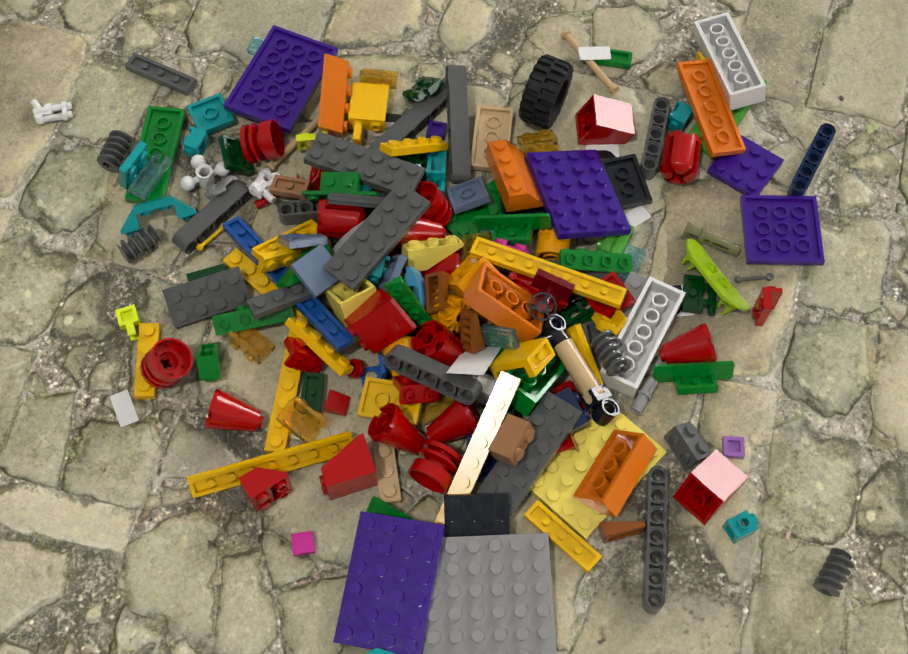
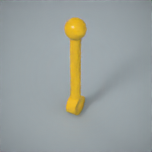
M221 224L220 228L203 243L197 244L196 249L202 251L206 244L224 231L223 225Z

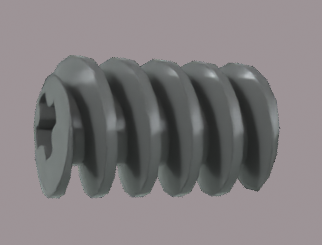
M112 130L106 139V143L103 145V149L100 151V155L97 157L98 164L109 172H118V167L121 166V161L124 160V155L127 154V149L130 148L129 143H132L133 138L126 132Z
M149 224L147 226L148 231L142 228L141 235L135 232V239L127 236L128 243L120 240L121 247L117 244L118 249L128 263H131V256L136 260L138 259V252L144 256V249L152 252L151 245L159 248L158 241L161 242L152 225Z
M607 330L593 339L591 347L595 349V354L599 356L598 360L602 363L606 374L613 377L625 373L632 365H624L628 358H620L624 351H616L620 348V344H613L617 339L616 337L609 338L613 332L612 330Z
M832 548L830 555L826 558V562L822 565L823 569L819 571V576H817L812 586L824 595L839 597L840 593L837 590H843L844 586L841 583L847 582V578L844 575L849 576L851 571L848 568L853 569L855 567L854 563L850 561L852 559L851 555L842 549Z

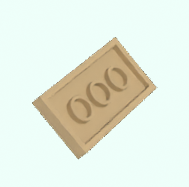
M477 105L470 157L471 170L491 172L486 160L487 143L504 139L510 142L514 108Z

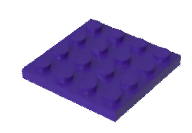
M741 195L740 207L746 264L823 266L825 259L816 196Z

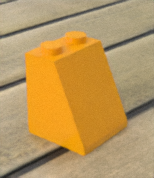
M468 255L449 276L448 289L463 299L467 285L483 262H486L494 269L496 268L485 256Z

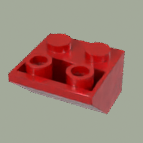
M255 467L238 478L245 495L256 512L266 510L272 505V502L287 497L290 491L293 490L287 472Z

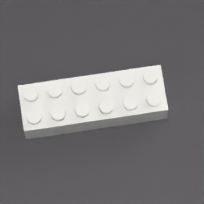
M729 12L695 21L694 38L703 56L711 60L730 110L765 101L766 85Z
M649 276L626 320L624 328L617 337L622 341L623 345L616 351L623 350L624 354L620 358L627 357L628 361L624 365L631 364L632 366L625 373L613 377L608 376L606 370L602 367L599 373L603 384L634 399L683 302L686 292Z

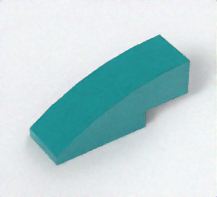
M447 150L428 152L426 181L435 183L442 194L445 195Z

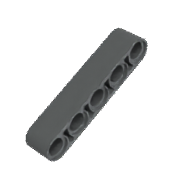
M665 97L655 99L650 115L640 164L645 180H651L655 177L659 164L670 102Z
M238 180L231 182L226 187L227 190L212 199L174 234L172 243L184 253H192L196 249L197 244L203 243L222 223H225L249 201L252 194L246 186Z
M395 345L384 357V364L388 369L465 405L474 403L483 391V386L477 379L466 374L447 373L450 368L449 366L406 346Z

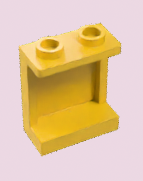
M353 82L348 114L350 129H354L355 124H361L362 130L385 131L387 105L390 98L389 85Z
M547 337L508 345L490 364L489 368L496 381L501 371L507 373L511 369L522 367L525 368L529 378L536 377L556 354Z

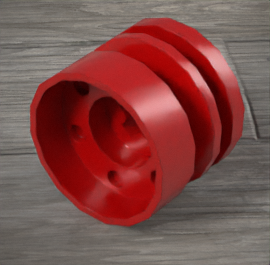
M275 119L261 121L259 126L256 123H252L251 125H243L240 128L241 148L246 160L250 164L258 163V161L264 162L266 158L273 160L284 156V138L281 128Z
M430 181L420 182L415 192L431 202V206L421 217L441 223L443 227L446 226L453 214L451 204L435 183Z
M163 338L156 342L142 358L140 365L141 374L152 387L159 389L170 388L176 385L192 368V353L181 340Z
M425 440L423 448L419 451L420 458L414 459L408 474L421 486L433 492L445 494L453 481L451 475H456L462 457L451 447L439 441Z

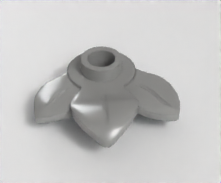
M229 175L217 183V185L212 184L205 189V197L210 200L214 199L217 195L227 190L226 185L237 179V177Z

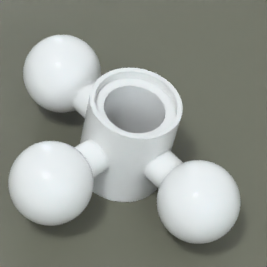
M197 154L191 158V165L196 169V176H184L180 181V185L186 191L192 190L196 183H199L202 188H207L215 184V175L227 176L230 170L224 168L223 161L217 163L215 169L212 170V167L206 164L205 158Z

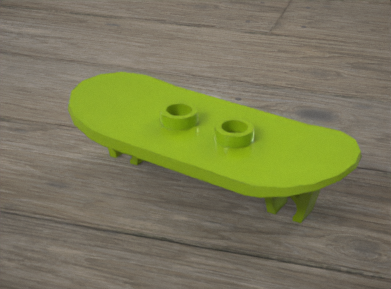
M688 239L686 241L687 254L681 263L686 265L690 261L691 265L686 269L692 271L697 268L721 298L717 308H722L723 305L726 307L725 311L721 312V314L726 315L737 308L749 311L750 305L724 276L703 246L695 239Z

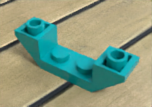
M173 195L136 204L133 206L120 230L121 235L131 236L141 229L137 214L146 216L152 214V210L159 208L160 211L170 209V205L174 204L178 219L182 218L185 221L197 214L196 208Z

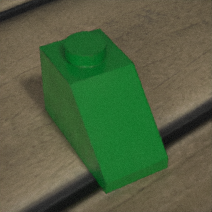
M219 342L199 344L196 362L200 381L213 382L221 377Z

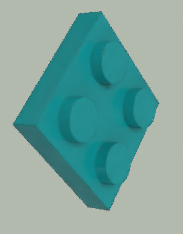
M221 93L187 105L196 128L207 132V134L235 124L231 112L224 109L225 100Z
M141 140L119 168L120 186L126 190L130 185L135 184L140 171H144L149 163L147 159V144Z

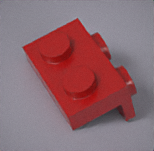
M775 286L762 288L751 312L752 318L755 319V326L764 325L768 315L775 308L783 293L782 288H776Z
M287 336L283 343L290 354L284 362L286 367L303 372H320L325 362L301 338Z
M401 374L393 376V384L399 391V403L401 405L439 401V392Z

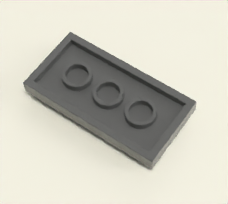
M239 266L162 290L175 328L236 309L235 307L247 305L246 300L250 299Z

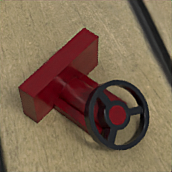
M538 268L531 286L540 290L529 301L528 309L531 316L539 321L551 319L557 310V299L568 302L575 284ZM531 309H537L540 313H545L548 318L540 319L535 317Z

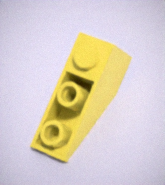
M448 235L441 239L428 238L426 241L411 240L408 243H403L402 255L407 256L403 268L406 270V267L410 266L419 271L428 270L462 248L464 243L454 235Z

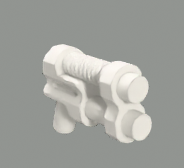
M36 99L30 102L34 108L33 116L39 125L59 120L69 121V118H73L72 111H69L72 109L71 102L61 101V104L54 105L47 103L44 107ZM62 111L61 114H54V112Z
M269 168L261 169L258 177L250 184L249 192L259 199L264 197L273 204L276 201V197L270 193L269 188L275 174H281L279 172L272 173Z

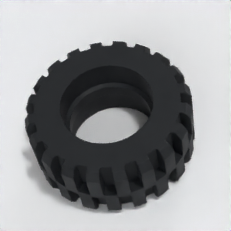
M548 54L542 55L537 60L525 85L520 101L519 117L522 121L542 129H549L553 126L571 85L574 70L571 63Z

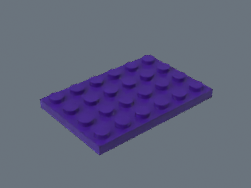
M273 25L224 103V109L257 122L275 119L281 131L291 134L322 81L324 54L336 57L338 48Z
M596 149L526 153V162L546 212L550 214L552 227L557 239L630 235L631 227L603 164L600 163L601 160Z
M360 512L334 643L370 650L379 648L395 654H422L446 528L445 525Z

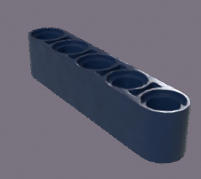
M824 123L819 127L788 188L787 196L805 195L836 133V129L832 124Z

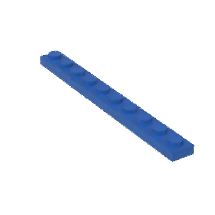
M239 216L222 224L223 230L258 266L259 261L251 254L253 247L263 243V241ZM284 267L264 272V274L277 287L276 283L288 268ZM311 298L294 305L337 352L354 343V337L317 298Z

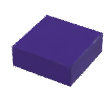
M429 120L426 138L440 136L444 140L447 123Z

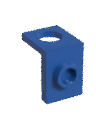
M378 355V366L364 368V372L361 375L363 387L365 375L368 372H374L377 378L386 379V375H389V369L385 366L382 355Z

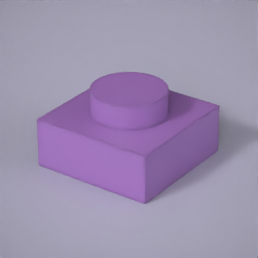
M723 436L722 454L729 459H744V437Z

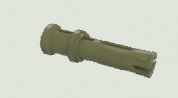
M690 222L687 223L682 238H692L701 245L704 243L735 257L738 255L741 245L710 234L706 228L700 229L691 225Z

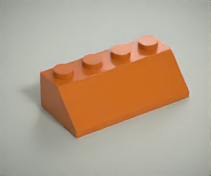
M324 54L318 128L320 131H328L329 135L344 138V132L348 131V121H345L346 114H349L350 103H347V97L351 96L349 78L352 79L353 67H350L349 61L330 54Z
M506 139L488 142L486 160L506 211L511 212L543 207L544 204L522 151Z
M483 262L467 285L462 302L520 342L533 340L541 334L543 321L533 318L528 309L532 295L486 262ZM531 309L535 317L544 319L545 313H540L537 309Z
M613 430L573 497L600 514L617 517L657 448L644 433Z

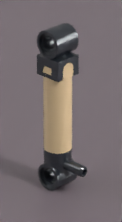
M555 314L551 319L543 322L541 337L537 339L547 337L582 393L581 402L587 411L592 410L591 417L593 421L599 426H606L619 414V405L611 399L612 394L605 384L600 385L566 331L564 318Z

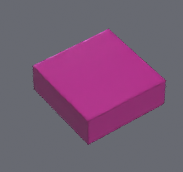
M312 531L291 534L294 557L315 554Z

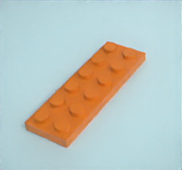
M711 60L678 62L675 67L710 158L743 154L746 151V147Z

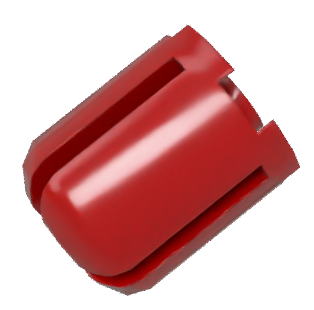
M681 130L672 131L667 134V138L664 141L660 172L668 182L679 185L693 181L697 176L702 142L697 134L692 132V135L681 133Z
M320 199L317 234H322L327 238L341 239L352 228L365 220L366 209L357 206L329 204L328 199Z
M436 320L421 324L422 328L418 331L416 337L412 336V350L449 367L452 366L459 355L465 352L462 349L464 345L460 338Z

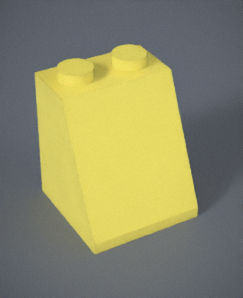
M366 279L355 292L339 281L324 292L339 323L346 329L348 325L344 320L377 290ZM357 335L354 337V343L360 341Z

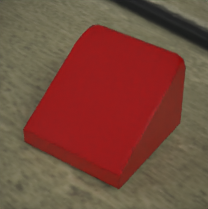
M330 389L325 403V412L345 417L350 397Z

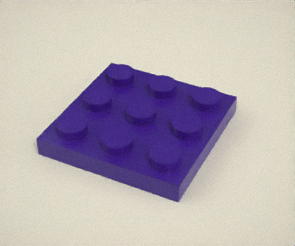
M741 135L746 151L743 154L717 157L708 168L707 174L743 195H760L780 168L784 159Z

